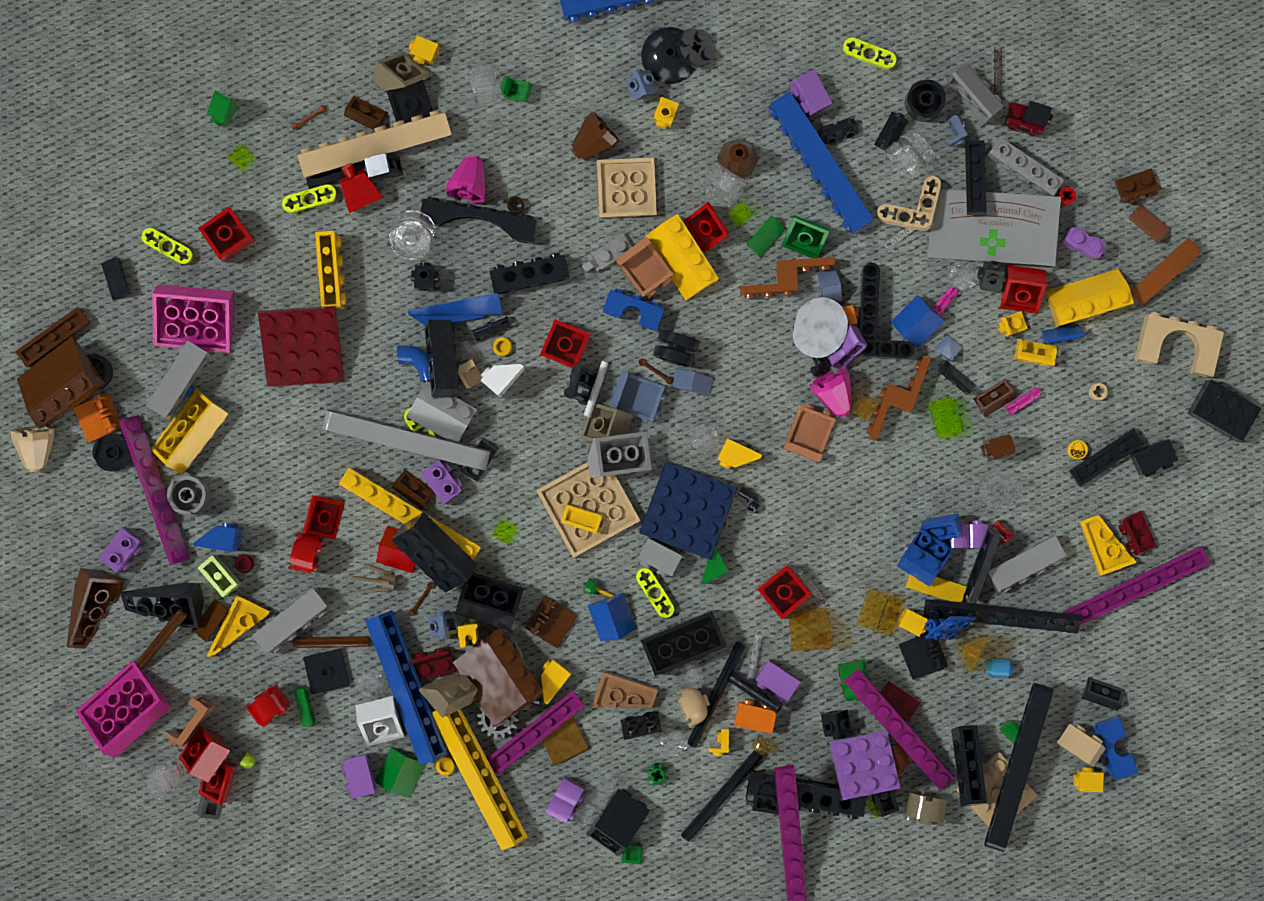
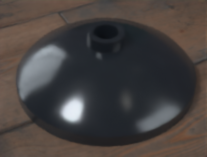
M675 27L660 28L651 33L645 40L641 51V60L644 69L651 71L654 80L665 84H675L688 78L695 70V68L689 67L691 65L683 63L676 51L679 36L685 32L684 30ZM694 45L692 47V50H696L697 52V47ZM672 50L674 53L669 56L666 52Z

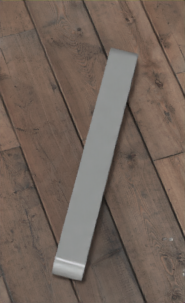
M326 409L322 429L480 470H486L490 450L335 410Z

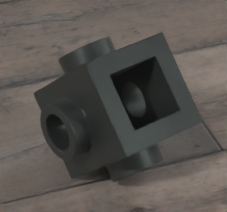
M984 261L983 267L979 268L977 275L980 290L999 293L1001 284L1006 281L1007 272L1004 271L1003 264L998 261Z

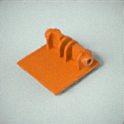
M108 392L103 395H96L93 397L94 399L73 408L88 443L121 429L120 418Z

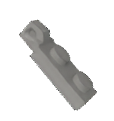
M622 233L592 252L588 256L589 261L583 264L582 268L585 272H589L593 268L596 271L602 270L615 262L619 256L632 248V246Z

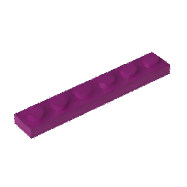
M574 690L487 758L496 776L586 706Z

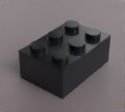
M1211 379L1204 382L1187 414L1233 441L1243 442L1262 408Z
M473 572L464 583L455 614L511 631L524 588Z

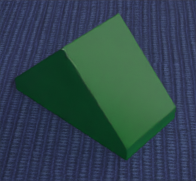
M716 547L711 560L708 559L701 581L702 584H706L728 572Z

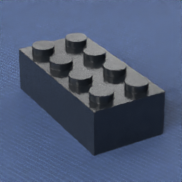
M425 512L403 524L392 538L397 547L445 593L466 582L478 566Z
M712 610L640 639L655 676L727 647Z

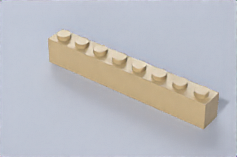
M438 109L429 112L430 116L424 118L422 114L411 117L412 121L404 123V120L394 122L393 127L386 128L383 125L374 128L375 132L367 133L366 130L356 133V137L351 139L348 136L338 138V142L334 144L327 141L319 144L320 148L313 150L311 146L303 148L301 153L297 155L303 176H311L345 166L349 163L363 161L366 158L379 154L394 152L452 135L446 112H441Z

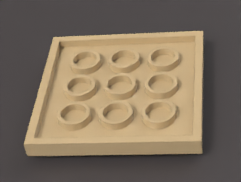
M588 462L536 490L573 558L640 521L616 475L590 478ZM566 504L603 515L598 533L561 523Z

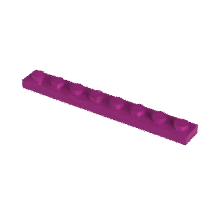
M136 415L122 419L119 422L169 564L171 566L189 560L188 551L173 509L167 499V492L140 416Z
M1199 546L1062 611V613L1081 615L1080 625L1194 572L1210 564L1203 547Z
M859 668L844 679L845 684L939 790L955 779L947 767Z
M794 765L775 767L774 774L787 901H807Z

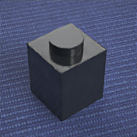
M1030 100L1026 104L1021 121L1044 128L1046 125H1050L1052 121V107Z

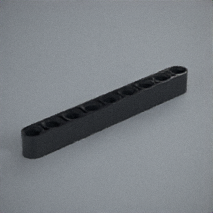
M1035 682L1031 687L987 831L985 847L1004 852L1053 696L1054 689L1052 687Z

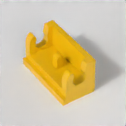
M1017 339L1014 360L1052 367L1055 366L1057 347Z
M480 622L460 624L458 626L460 648L466 647L472 638L473 644L479 640L478 627Z

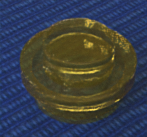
M756 737L754 739L755 742L752 745L760 755L770 752V744L765 738L762 737L760 739Z

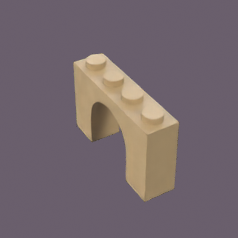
M1156 312L1145 315L1134 360L1157 364L1164 338L1171 332H1182L1191 338L1195 347L1190 374L1207 378L1214 377L1224 332L1218 331V327L1215 326L1201 327L1199 326L1200 323L1194 321L1184 323L1177 317L1163 318V314Z

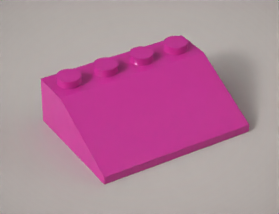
M157 285L152 293L154 346L180 348L182 343L186 344L189 341L204 351L230 353L234 318V291Z
M134 660L75 711L100 751L112 758H116L172 708L165 695L144 671L136 666Z

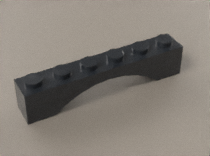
M428 197V199L422 200L419 216L420 224L440 227L457 219H481L500 227L513 241L533 245L537 221L531 215L522 214V217L514 216L515 213L510 211H503L502 214L497 213L496 209L488 207L481 210L472 204L460 206L458 202L447 200V203L439 202L440 199L435 197Z

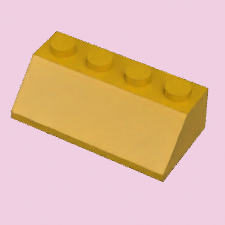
M678 214L663 222L645 236L650 240L651 245L670 271L674 273L671 278L685 301L718 281V276Z
M1119 269L1045 291L1056 327L1134 304L1129 285Z
M196 388L152 446L151 450L166 466L183 475L196 456L201 453L208 440L213 437L220 424L225 421L228 413Z

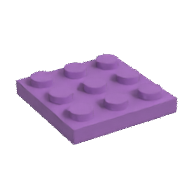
M887 730L829 743L842 801L900 789Z

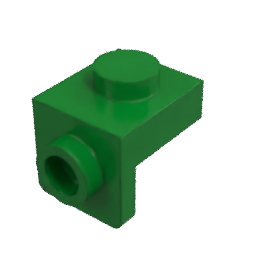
M504 76L500 84V94L508 100L528 103L532 84L527 81L513 80L509 76Z

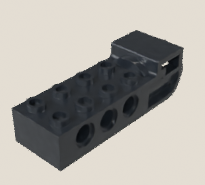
M750 770L745 801L746 804L751 805L753 811L778 815L774 773ZM796 778L799 810H801V807L807 808L809 812L820 813V810L832 816H839L841 813L846 814L851 819H858L859 816L864 817L867 796L848 799L846 804L841 805L842 796L839 785ZM804 793H810L808 798H801ZM825 795H828V800L822 802L821 798ZM758 798L769 799L771 804L758 803L757 801Z

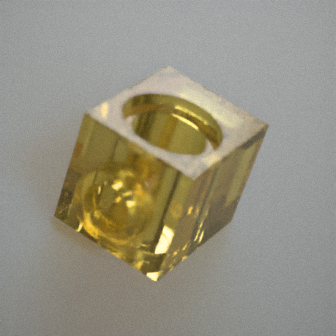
M859 395L850 413L867 422L870 420L878 404L863 395Z

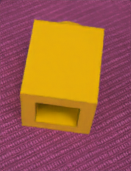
M905 608L897 626L920 637L927 630L925 623L928 619Z

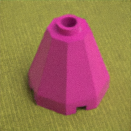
M470 155V157L463 159L447 182L446 195L458 201H461V198L470 199V204L484 203V163L481 161V158Z
M839 368L836 369L838 372L836 374L830 371L813 380V384L809 385V388L833 415L844 417L853 408L851 382L847 369Z

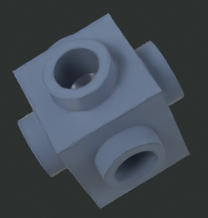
M637 69L631 72L632 76L625 80L633 101L648 98L659 91L650 70L642 71Z
M447 611L435 612L433 617H428L430 636H438V639L450 638V634L458 633L459 623L457 614H447Z

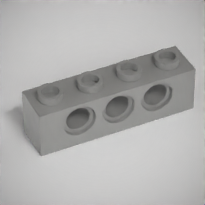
M1001 137L995 142L986 156L1044 196H1054L1064 181Z

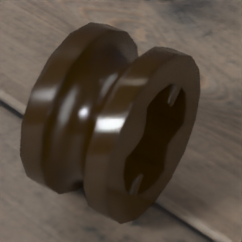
M513 196L507 201V208L510 212L519 214L524 209V202L520 197ZM514 200H517V202L521 204V207H518V210H514L513 207H510V204L513 203Z

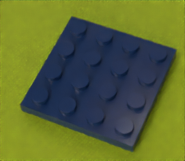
M665 462L639 533L711 560L738 488Z

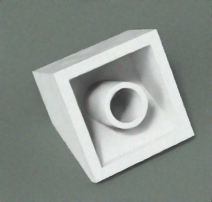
M521 364L497 365L491 369L487 367L481 374L483 377L481 381L501 397L525 368Z
M393 696L355 705L357 724L367 747L405 737Z

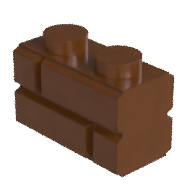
M1010 434L985 440L983 445L980 446L983 457L986 456L988 459L999 458L1013 454L1016 451Z

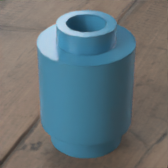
M986 659L985 675L1008 679L1009 675H1013V664H1010V660Z

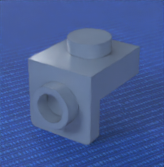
M957 114L947 121L956 136L947 142L948 147L952 144L954 147L964 142L963 138L968 135L964 129L966 125L963 119L958 118Z

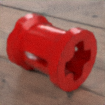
M1065 187L1057 192L1056 197H1061L1062 200L1060 206H1068L1075 201L1076 192L1073 188ZM1067 193V194L1069 195V196L1067 197L1068 199H1067V200H1064V199H1063L1064 194Z
M999 519L992 526L1001 531V544L1003 545L1014 533L1013 530H1009L1002 525Z

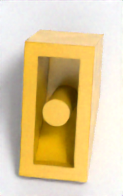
M727 438L717 460L720 461V466L730 469V467L735 468L758 460L762 455Z
M555 659L551 662L547 660L541 668L543 670L541 674L544 703L546 704L551 701L571 675V672Z

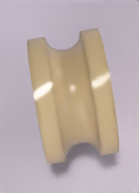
M1102 383L1093 384L1089 389V395L1093 400H1102L1108 393L1107 387ZM1097 386L1100 387L1099 389L1103 390V393L1100 394V397H1097V394L1094 395L1093 391L1096 390Z

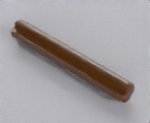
M179 609L136 661V666L140 669L146 667L187 617L183 610Z
M368 636L295 637L293 639L294 648L368 647L370 644Z

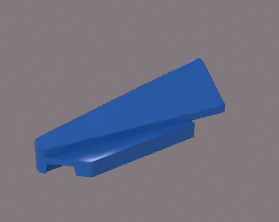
M498 293L409 310L408 314L426 326L428 319L451 320L452 324L484 318V315L503 314L500 296Z

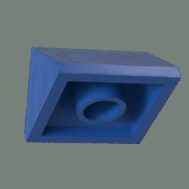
M919 295L891 321L899 333L917 348L945 322Z
M624 592L588 605L600 641L620 639L636 629Z

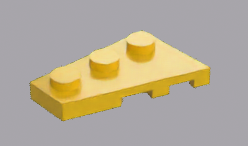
M1099 515L1079 521L1099 576L1137 563Z

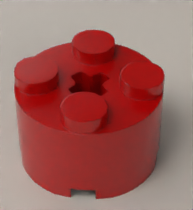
M297 531L295 537L299 538H296L293 543L289 561L292 564L288 566V569L311 574L317 569L319 559L315 557L316 553L320 554L323 540L320 539V536Z
M276 683L273 687L270 686L254 698V702H249L245 705V708L256 723L265 727L272 722L276 714L281 716L288 710L290 701Z

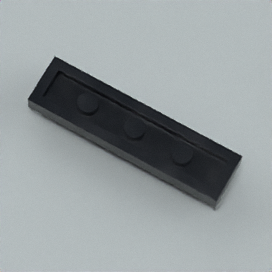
M984 140L965 141L967 215H986Z
M1133 428L1070 469L1069 473L1077 485L1081 487L1143 446L1144 443Z
M988 526L968 579L964 594L968 603L976 604L978 598H980L982 586L988 578V570L995 559L997 546L1001 543V534L995 527Z

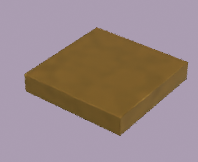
M573 716L541 740L553 765L588 749Z

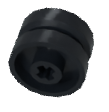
M660 329L658 341L668 346H655L652 356L673 365L692 368L695 357L685 351L696 352L700 341L686 335Z

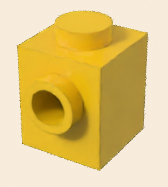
M418 35L409 45L413 61L422 65L424 62L433 65L440 49L437 43Z
M661 97L653 117V122H656L655 125L662 129H666V127L671 128L679 103Z
M1083 766L1082 770H1077V774L1073 775V785L1079 791L1103 792L1104 773L1094 770V767Z

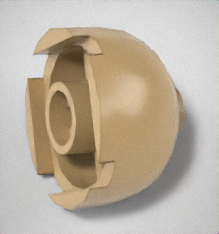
M691 687L676 691V696H681L678 702L685 720L690 719L691 721L688 726L693 727L701 723L706 718L708 713L707 706L710 705L706 694L702 695L699 690Z

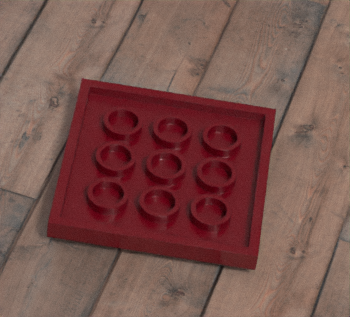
M336 306L263 310L258 312L267 387L344 381Z

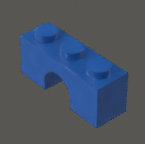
M617 288L614 291L610 290L602 311L603 313L621 319L623 312L627 308H636L641 314L639 326L657 332L664 313L661 304L651 301L650 304L643 301L644 298L633 295V297L627 296L625 291Z
M1114 716L1094 723L1096 727L1093 729L1094 735L1103 741L1102 745L1106 748L1101 756L1103 758L1106 757L1108 765H1105L1108 776L1119 780L1137 774L1138 770L1133 755L1130 753L1118 755L1114 750L1115 742L1119 738L1126 736L1120 717Z

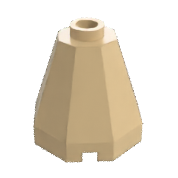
M28 426L11 431L13 444L24 468L29 469V472H40L41 468L46 467L55 436L54 428L47 426L43 427L44 430L35 428V426Z

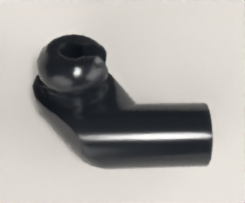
M812 357L815 366L810 368L814 377L819 374L822 375L824 372L823 357Z
M742 486L738 495L746 499L748 512L754 514L760 507L758 496Z

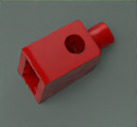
M352 163L342 167L346 177L341 178L339 181L349 213L382 198L380 190L373 180L368 178L364 169L356 171Z

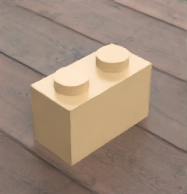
M1069 724L1057 743L1094 767L1106 749L1102 745L1103 741L1095 735L1092 737L1086 735L1087 730L1078 724L1075 727Z

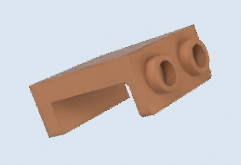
M647 237L615 260L642 298L645 296L650 298L657 292L656 288L661 284L665 287L673 281L671 277L674 273L670 271Z
M805 403L804 406L800 405L783 449L820 462L836 419L832 418V413L814 411V406Z
M201 694L192 697L188 703L197 712L182 733L174 729L166 734V737L169 738L168 741L172 745L182 747L188 744L197 729L216 706Z

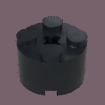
M934 80L917 81L912 85L905 97L904 105L907 113L913 119L921 122L934 119L945 106V91ZM927 98L928 101L923 103L922 100Z

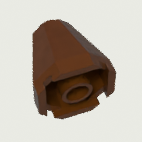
M591 112L585 118L571 144L573 147L572 152L578 159L581 157L588 159L614 147L620 140L607 127L602 118L595 112Z
M740 138L724 143L717 156L721 172L735 180L750 176L758 162L754 146Z

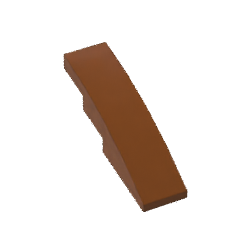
M1188 237L1130 290L1131 295L1143 306L1202 252L1201 249Z

